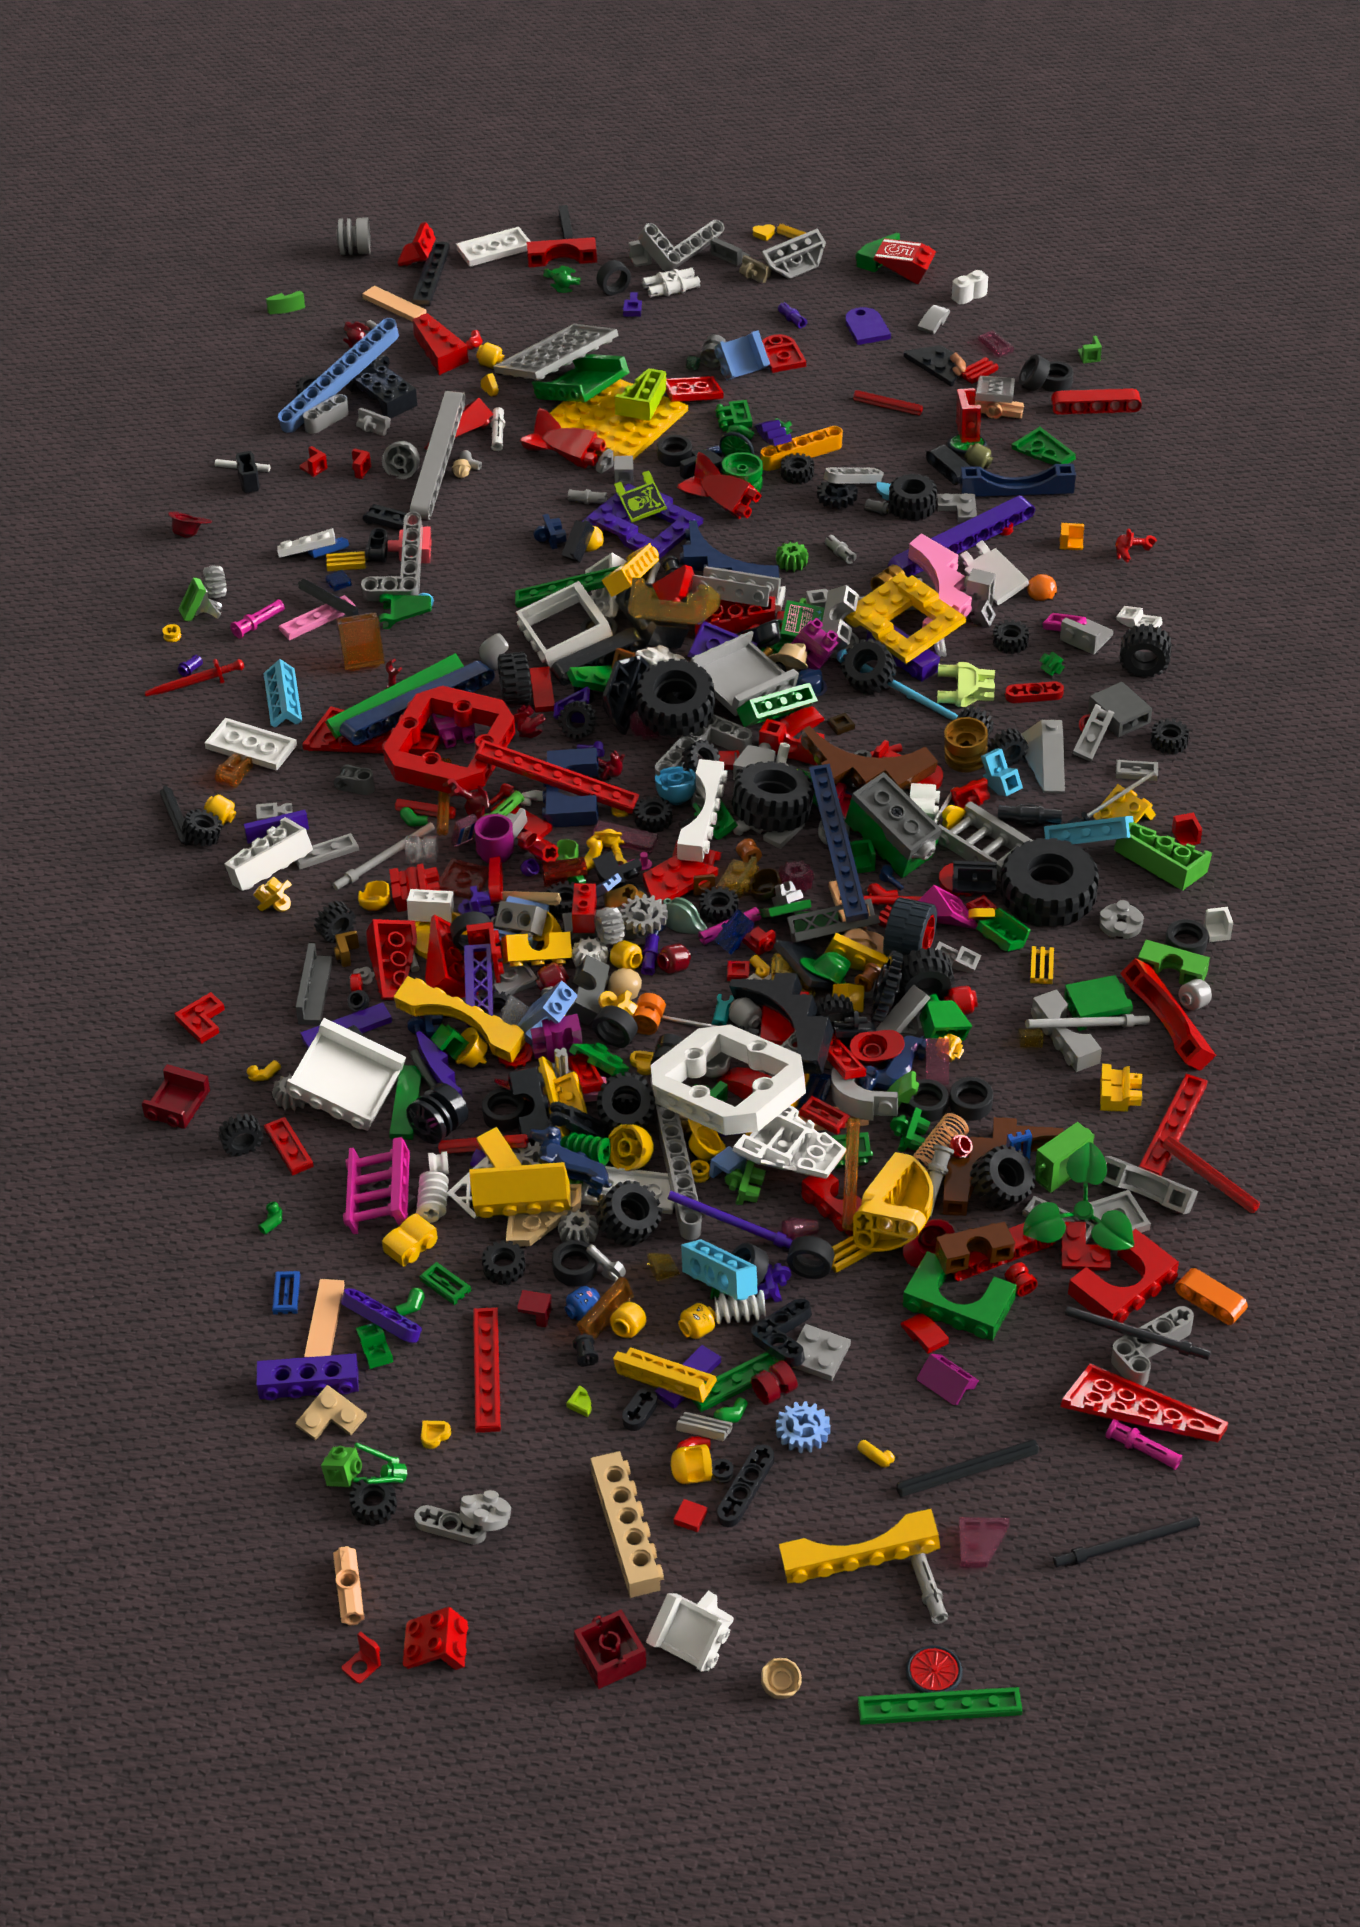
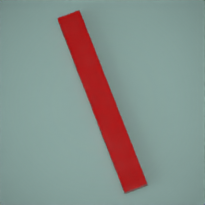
M483 739L475 754V759L576 795H596L597 802L630 814L633 813L639 799V794Z

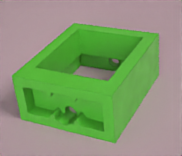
M1076 1122L1037 1149L1036 1181L1051 1193L1071 1178L1066 1169L1069 1157L1086 1143H1093L1094 1134L1088 1128Z

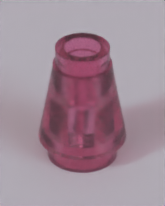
M788 1217L787 1220L782 1221V1233L792 1240L801 1236L817 1234L818 1222L816 1219Z

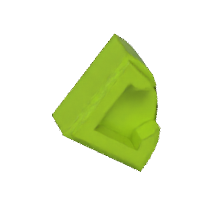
M580 1385L567 1401V1408L589 1417L591 1413V1399L588 1392Z

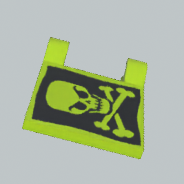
M650 471L642 473L645 484L625 492L621 481L614 484L616 493L631 522L667 509Z

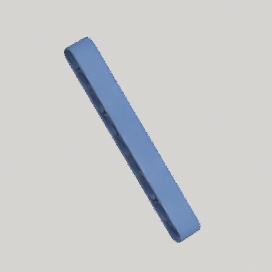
M392 318L382 320L283 408L278 414L282 431L290 433L298 429L304 423V412L336 395L399 337L396 321Z

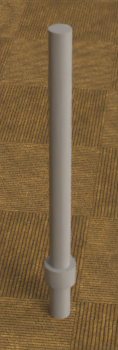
M431 822L358 868L350 869L344 873L342 878L332 883L333 888L339 890L348 883H354L359 879V876L435 829L434 825Z
M1123 1014L1121 1017L1027 1019L1025 1025L1026 1028L1120 1025L1128 1028L1134 1027V1025H1148L1150 1018L1149 1016Z

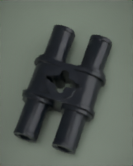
M1020 804L1018 807L999 805L998 819L1002 821H1016L1018 825L1040 826L1042 823L1059 825L1062 822V810L1043 809L1041 805Z

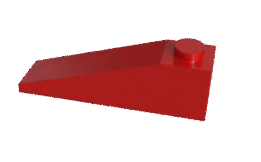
M373 919L366 931L368 952L381 999L394 1000V995L407 976H409L410 966L413 961L414 949L417 944L415 921Z

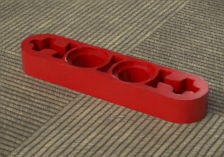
M500 856L489 858L488 888L491 903L503 901V866Z

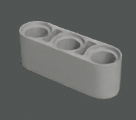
M336 394L304 412L305 431L310 434L318 433L346 417L349 413L347 397L343 394Z

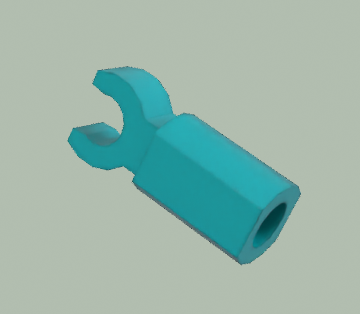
M718 994L712 1025H727L729 1007L734 1001L733 995H730L728 1001H723L722 994Z

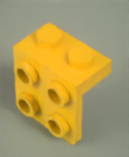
M1117 784L1103 803L1125 790V788ZM1131 790L1094 814L1093 817L1095 820L1133 816L1134 823H1137L1142 816L1152 820L1156 814L1152 810L1153 805L1145 798L1141 800Z

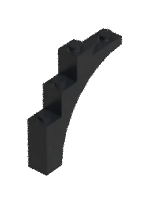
M775 973L774 980L731 979L729 987L735 1000L744 997L750 998L754 1003L764 1005L778 1012L791 1024L796 1031V1053L801 1055L804 1074H823L834 1030L829 1017L816 1016L818 1008L813 995H800L802 986L797 973Z

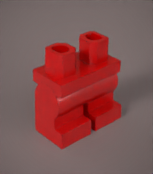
M422 863L418 864L417 867H409L405 871L400 872L398 868L389 869L392 896L398 912L407 910V899L410 889L441 891L439 882H436L440 881L436 867L425 869Z

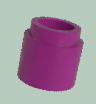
M489 814L481 817L474 826L478 855L486 863H489V858L498 856L501 857L502 863L507 861L514 851L513 824L511 820L500 814Z

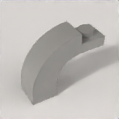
M832 1068V1099L841 1111L855 1118L872 1121L874 1115L897 1116L898 1092L863 1089L855 1083V1078L845 1080L835 1068Z

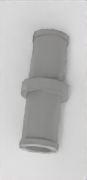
M570 489L568 491L569 502H584V504L589 505V503L604 504L607 501V497H605L607 496L606 492H591L589 489L585 491Z
M834 535L828 536L832 541L828 538L825 539V545L830 547L837 557L843 558L848 564L853 563L849 557L854 561L856 560V554L848 548L846 543L840 542Z

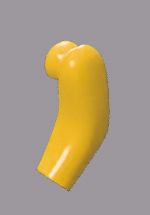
M594 837L587 841V847L590 849L574 868L575 872H580L582 875L594 868L592 859L600 856L602 852V841Z

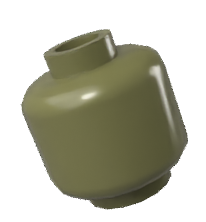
M979 443L970 445L964 456L966 463L970 467L980 466L983 469L984 467L989 468L993 460L990 457L991 450Z

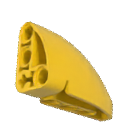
M895 1152L863 1194L861 1206L853 1216V1239L858 1248L865 1251L878 1252L902 1247L916 1238L927 1223L933 1206V1185L926 1169L913 1156Z

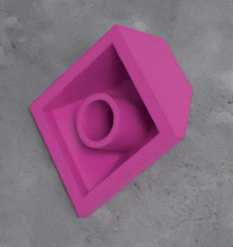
M933 885L918 900L936 906L937 923L974 929L978 925L974 919H968V909L959 897L936 885Z

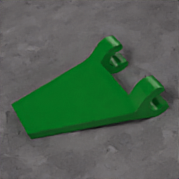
M386 593L379 596L380 602L387 601L383 603V608H391V614L383 613L379 615V622L387 621L383 623V629H390L396 622L431 611L430 596Z

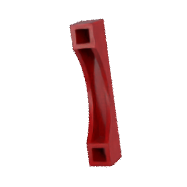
M1135 958L1120 974L1130 988L1142 998L1164 1024L1172 1037L1175 1050L1183 1061L1193 1068L1202 1070L1217 1055L1153 968Z

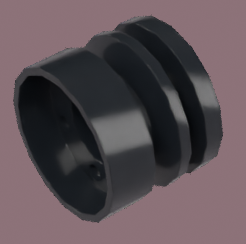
M440 1082L433 1085L423 1096L418 1097L416 1101L409 1104L406 1109V1117L413 1131L422 1140L430 1144H437L449 1136L451 1131L456 1130L468 1119V1108L462 1096L453 1087Z

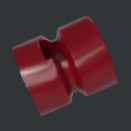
M782 1360L770 1366L768 1371L763 1370L751 1378V1385L756 1396L765 1405L778 1400L780 1394L787 1395L798 1387L793 1370Z

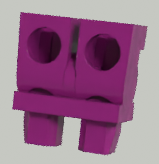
M815 618L813 621L810 620L791 643H803L806 645L805 651H810L807 655L806 664L808 668L814 670L820 669L826 663L838 644L836 641L838 635L834 631L829 630L827 633L821 629L823 623L818 618Z
M431 714L430 722L436 736L440 737V744L443 743L446 748L454 747L456 740L463 739L466 744L474 743V723L469 727H459L454 723V718L452 717L437 718V714Z
M578 1014L564 1016L558 1024H555L552 1020L544 1019L542 1020V1027L530 1029L535 1059L543 1056L547 1057L550 1062H555V1049L561 1050L565 1048L567 1056H573L574 1054L569 1052L572 1044H583Z

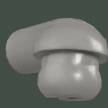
M463 450L459 458L467 460L471 469L480 470L482 462L473 460L471 452Z

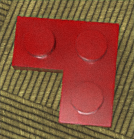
M210 992L174 1013L175 1020L202 1044L219 1034V1027L210 1019L224 1011L225 1008L224 1004Z
M1064 1221L1066 1230L1061 1238V1269L1083 1270L1087 1267L1090 1270L1110 1271V1250L1099 1245L1086 1244V1222Z

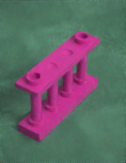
M402 1137L393 1139V1149H390V1152L363 1158L358 1157L354 1148H349V1158L346 1159L348 1170L346 1212L343 1213V1221L346 1227L349 1226L353 1234H358L360 1221L390 1215L394 1217L399 1226L408 1218L410 1151ZM392 1161V1167L389 1170L361 1175V1167ZM392 1179L389 1188L360 1194V1185ZM391 1197V1203H388V1206L359 1212V1203Z

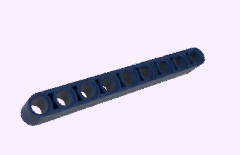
M475 661L344 721L340 726L339 732L352 744L360 745L395 728L400 715L404 714L408 702L412 701L415 694L440 686L474 692L489 685L495 677V672L481 661Z

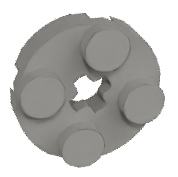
M1120 900L1101 910L1099 918L1100 928L1110 937L1116 938V936L1123 937V939H1129L1141 932L1144 916L1136 907L1130 905L1129 902ZM1118 919H1123V920H1125V922H1122V921L1117 922V920H1118Z
M487 1490L484 1494L466 1495L461 1498L459 1517L468 1527L474 1528L475 1524L482 1526V1531H495L504 1528L508 1524L511 1506L507 1501L500 1498L496 1491Z

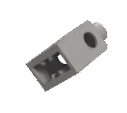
M761 743L759 747L747 746L733 764V779L735 780L739 771L744 767L746 768L749 764H756L761 761L763 763L774 761L775 763L776 752L771 750V746L768 743Z

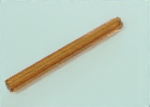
M450 758L441 759L443 762L451 763L452 761ZM441 791L438 794L436 829L439 836H446L449 825L450 796L449 793Z
M849 1118L847 1120L842 1228L845 1231L853 1230V1216L856 1213L860 1120L857 1118Z

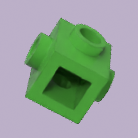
M338 1446L331 1449L321 1464L327 1486H351L353 1478L362 1469V1462L358 1457L356 1448Z

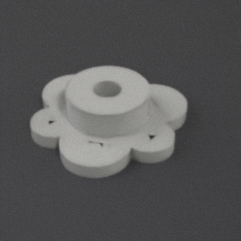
M369 967L357 968L353 971V974H361L363 984L368 985L373 982L372 978L375 977V974L371 972Z

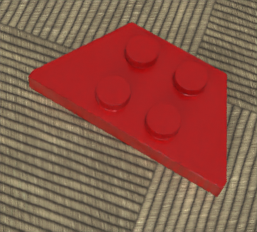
M675 855L643 873V882L645 887H647L649 898L654 895L655 900L662 899L663 904V900L666 898L672 900L693 890L694 876L714 874L716 877L718 875V868L697 861L680 860ZM707 880L701 881L698 885H702L703 883L707 882Z

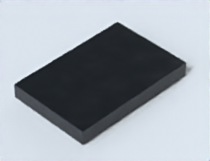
M776 941L773 946L775 950L808 987L833 990V984L836 983L808 971L800 963V959L803 957L814 960L819 958L808 944Z

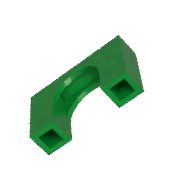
M927 1251L904 1291L903 1307L913 1313L918 1312L929 1316L934 1321H942L952 1325L957 1330L973 1333L978 1338H986L993 1341L1015 1300L1017 1285L994 1277L985 1294L978 1301L971 1304L952 1303L939 1292L948 1274L944 1273L936 1254Z

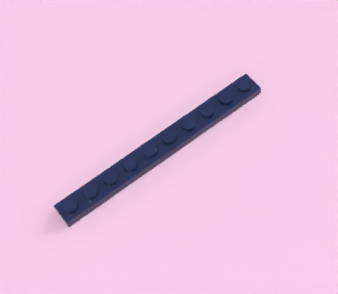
M830 763L809 767L846 922L850 923L868 919Z

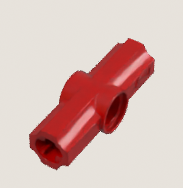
M530 831L521 832L517 837V845L534 855L538 860H544L548 863L549 861H555L559 856V848L543 839L537 833Z

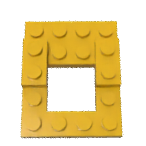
M901 572L857 602L856 612L848 614L843 619L854 628L860 625L866 628L876 640L887 647L891 654L905 664L966 623L965 616L939 599L938 592L913 575L908 578ZM913 606L933 621L906 638L894 630L893 623L890 621Z

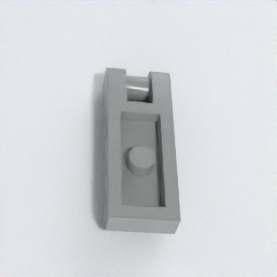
M1095 704L1072 754L1091 762L1115 712L1111 710L1105 711L1101 709V706ZM1099 716L1103 718L1104 721L1102 722L1096 719V717Z

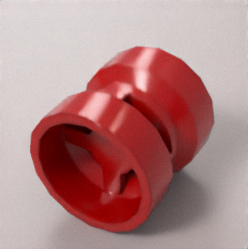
M1022 1262L1009 1267L1004 1276L1008 1282L1017 1285L1016 1293L1021 1297L1033 1292L1038 1285L1036 1278L1029 1274L1028 1268Z

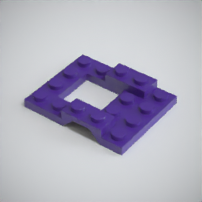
M630 484L624 487L625 492L637 488ZM661 492L659 493L667 509L653 515L672 523V525L655 539L638 533V526L632 524L633 522H631L617 493L584 519L593 526L598 527L602 532L607 530L617 535L624 546L636 551L650 543L658 551L659 559L686 538L685 529H689V521H697L698 527L703 524L702 517L674 505L673 498Z

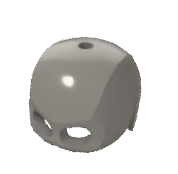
M500 633L486 639L479 648L482 662L492 670H498L499 654H505L509 648L508 643Z

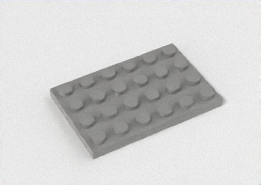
M572 324L494 365L493 368L495 373L503 374L504 376L513 375V377H524V379L541 380L545 378L546 374L558 371L559 367L571 364L572 360L584 357L585 353L599 349L600 345L612 342V339L619 335L617 329Z

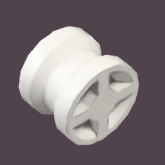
M447 1151L438 1155L428 1153L430 1171L448 1175Z

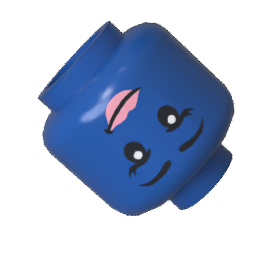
M581 1286L566 1297L567 1306H565V1311L571 1319L575 1318L579 1322H585L599 1313L602 1299L593 1287Z

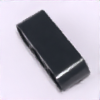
M940 445L926 452L927 462L952 484H960L961 467H970L969 464L946 445Z

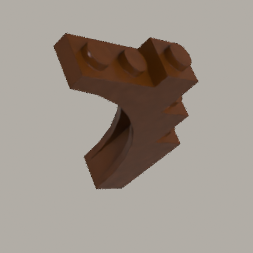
M810 726L802 730V746L811 752L818 765L830 763L835 786L838 782L842 783L851 778L853 784L861 788L884 772L904 791L911 787V783H918L936 771L938 761L926 746L915 752L897 757H864L833 746L820 737Z
M994 1117L992 1138L970 1137L972 1151L969 1153L968 1158H949L947 1165L949 1171L944 1176L943 1215H967L968 1203L974 1190V1186H971L970 1182L973 1179L970 1176V1171L973 1170V1163L991 1149L1006 1145L1008 1134L1016 1137V1132H1021L1023 1135L1025 1130L1029 1129L1032 1134L1031 1152H1034L1062 1133L1063 1128L1017 1126V1118ZM1021 1142V1152H1023V1142Z

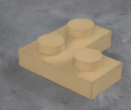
M327 1385L295 1424L299 1429L316 1440L331 1421L346 1433L352 1435L367 1415Z

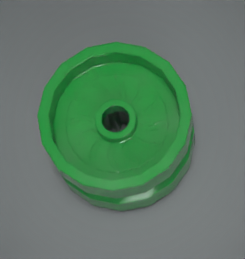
M738 452L724 458L722 461V475L743 479L749 482L758 492L761 491L763 463L758 456L751 453Z

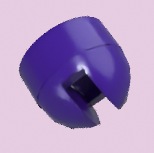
M533 858L525 860L521 865L522 874L528 877L536 875L539 872L538 862Z

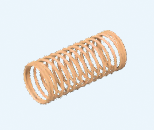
M945 1114L916 1153H914L913 1157L918 1162V1158L921 1159L928 1166L932 1162L933 1156L927 1150L934 1155V1151L929 1147L933 1148L932 1144L939 1145L934 1140L938 1141L942 1146L948 1147L945 1143L950 1144L948 1140H951V1137L956 1135L966 1136L968 1134L969 1127L967 1123L956 1114ZM948 1116H949V1117H954V1118L958 1119L960 1122L956 1121L955 1119L946 1118V1117H948ZM945 1120H952L958 1123L963 1128L964 1134L957 1125ZM946 1123L955 1126L961 1134H958V1132L955 1129L946 1125Z

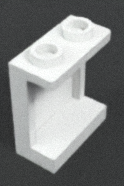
M668 1593L646 1643L653 1647H661L697 1666L696 1669L700 1671H709L718 1661L719 1654L717 1652L721 1643L724 1644L729 1636L730 1629L728 1627L731 1622L678 1594Z

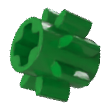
M1051 652L1049 655L1044 653L1039 660L1043 663L1040 668L1051 676L1054 673L1060 675L1065 668L1061 664L1064 659L1054 652Z

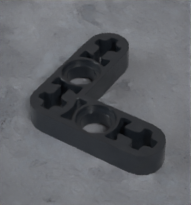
M796 1299L756 1323L751 1328L754 1344L777 1360L785 1361L790 1367H797L803 1364L805 1355L802 1345L787 1336L786 1333L811 1317L810 1302L806 1299ZM776 1343H783L780 1346H772Z

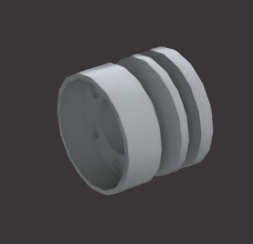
M368 217L357 218L355 226H352L350 218H347V226L344 225L343 218L338 219L337 245L341 255L346 254V247H348L349 255H352L353 247H357L359 255L370 254L371 244Z

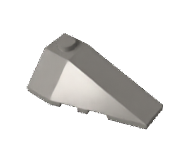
M1041 720L1022 733V736L1028 743L1027 754L1024 756L1029 768L1033 770L1043 793H1065L1062 720Z

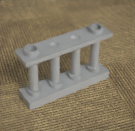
M706 566L704 567L703 576L693 575L691 595L768 607L769 596H775V599L779 598L781 578Z
M970 801L965 805L966 813L961 822L950 830L940 824L938 825L942 829L938 843L967 861L997 862V880L1001 882L1002 865L1007 855L1017 846L1020 847L1024 842L1029 840L1031 842L1033 840ZM969 825L979 829L966 840L958 836ZM986 835L995 839L983 850L973 846ZM1001 846L1011 849L1010 852L998 861L989 856Z

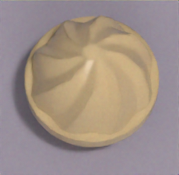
M465 459L455 460L452 466V471L458 478H465L471 470V466Z

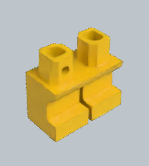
M1102 1064L1100 1111H1128L1129 1106H1141L1142 1091L1130 1089H1141L1142 1074L1130 1073V1066L1124 1067L1123 1070L1111 1069V1064Z

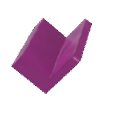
M930 1354L917 1377L920 1383L952 1405H958L966 1389H974L979 1382L978 1379L941 1354Z

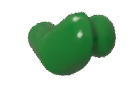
M412 1288L409 1291L407 1302L395 1306V1311L402 1316L419 1311L424 1300L423 1290Z

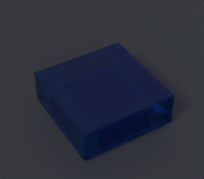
M343 570L325 576L326 582L334 592L352 585L351 579Z

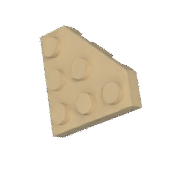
M570 1184V1211L573 1213L578 1208L580 1209L582 1205V1184ZM564 1210L560 1213L548 1211L534 1215L521 1213L508 1216L506 1243L512 1241L513 1245L516 1243L519 1246L533 1245L557 1227L561 1216L567 1215L569 1210Z

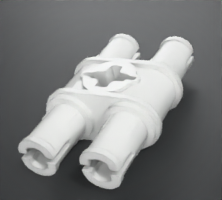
M693 268L684 270L673 269L672 271L658 272L654 276L642 278V285L644 289L648 288V295L651 298L659 295L669 296L679 292L684 293L686 290L699 288L700 279L698 276L694 277Z

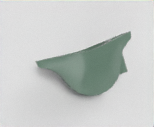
M680 897L672 900L670 898L663 900V904H666L668 910V919H666V926L676 932L698 934V932L708 929L696 907L688 900Z

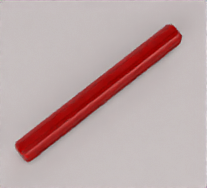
M1168 1136L1164 1140L1163 1148L1248 1212L1253 1214L1257 1211L1260 1205L1259 1201L1172 1136Z

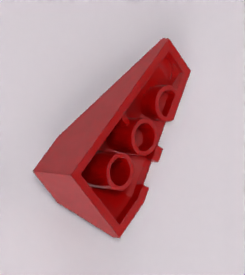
M480 398L464 407L455 438L471 432L480 426L484 428L491 422L489 418L493 413ZM429 443L424 447L425 450L428 449Z
M683 565L652 584L663 606L675 607L681 603V599L690 593L694 575L691 566Z
M433 915L431 917L427 953L426 985L432 988H440L451 997L464 998V955L453 944L450 932L451 923Z

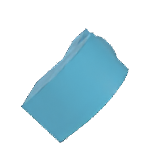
M997 748L981 756L986 771L983 778L988 779V786L994 792L1001 796H1008L1023 788L1018 770L1007 767L1002 749Z

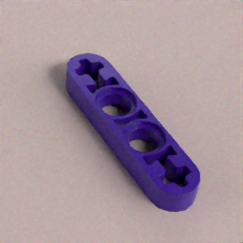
M351 1288L344 1290L340 1301L342 1305L404 1341L415 1343L419 1340L422 1331L419 1325L358 1290Z

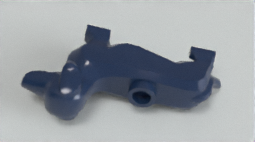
M910 1035L903 1038L905 1042L904 1049L901 1053L892 1059L886 1060L885 1063L888 1065L883 1070H877L873 1066H866V1076L859 1077V1085L863 1089L874 1091L875 1087L887 1091L896 1080L911 1071L915 1056L918 1057V1060L923 1061L930 1039L925 1038L923 1035L919 1038Z
M548 1126L545 1130L531 1129V1138L542 1144L538 1163L564 1162L568 1179L584 1181L592 1187L588 1189L587 1194L595 1198L601 1195L604 1187L610 1188L612 1186L608 1182L609 1175L602 1163L589 1159L583 1152L575 1153L560 1145L561 1133L559 1128Z

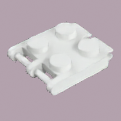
M661 645L638 650L635 656L641 655L650 666H656L662 660L667 662L673 658L679 661L680 659H685L681 655L669 652L667 647Z

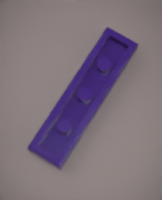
M380 1003L332 1022L346 1029L355 1025L361 1033L391 1023L392 1017L385 1005ZM320 1026L300 1033L307 1049H309L316 1037Z

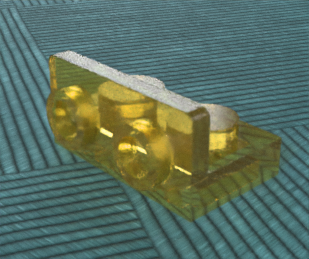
M752 856L748 863L732 859L719 881L717 889L718 886H722V889L728 887L729 892L733 890L738 898H741L744 892H748L749 883L754 878V873L759 871L757 857Z

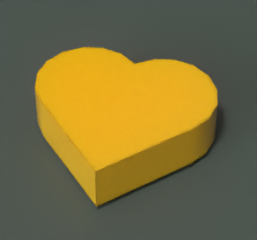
M773 225L753 227V236L767 241L775 234V227Z
M493 373L487 374L481 379V388L490 396L497 395L499 390Z
M947 806L942 812L943 826L950 830L962 820L966 811L961 807Z
M993 908L968 910V919L987 920L995 917V909Z
M634 1051L630 1055V1064L637 1068L639 1074L650 1075L651 1060L654 1052Z
M422 1421L421 1441L425 1448L434 1449L439 1446L441 1441H445L450 1437L451 1428L447 1422Z

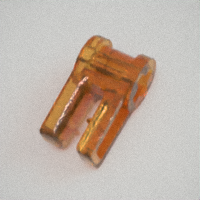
M235 752L217 768L215 780L219 783H228L231 787L237 788L245 775L253 767L252 758L247 756L241 761V755Z

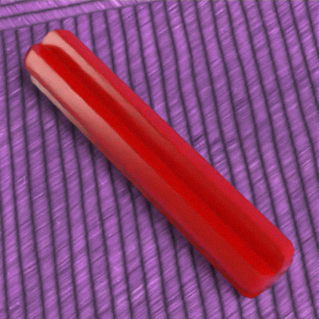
M397 799L395 802L396 811L409 807L415 814L446 819H454L456 815L455 807L405 799Z

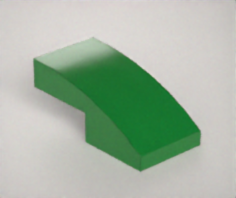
M371 1323L356 1328L358 1339L370 1369L393 1363L392 1353L386 1342L385 1333L380 1326Z

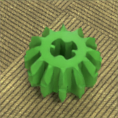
M789 541V544L782 543V546L778 547L776 551L777 565H779L780 569H786V572L789 570L795 572L796 569L802 571V568L806 567L808 562L807 549H805L803 544L798 545V542L791 543Z

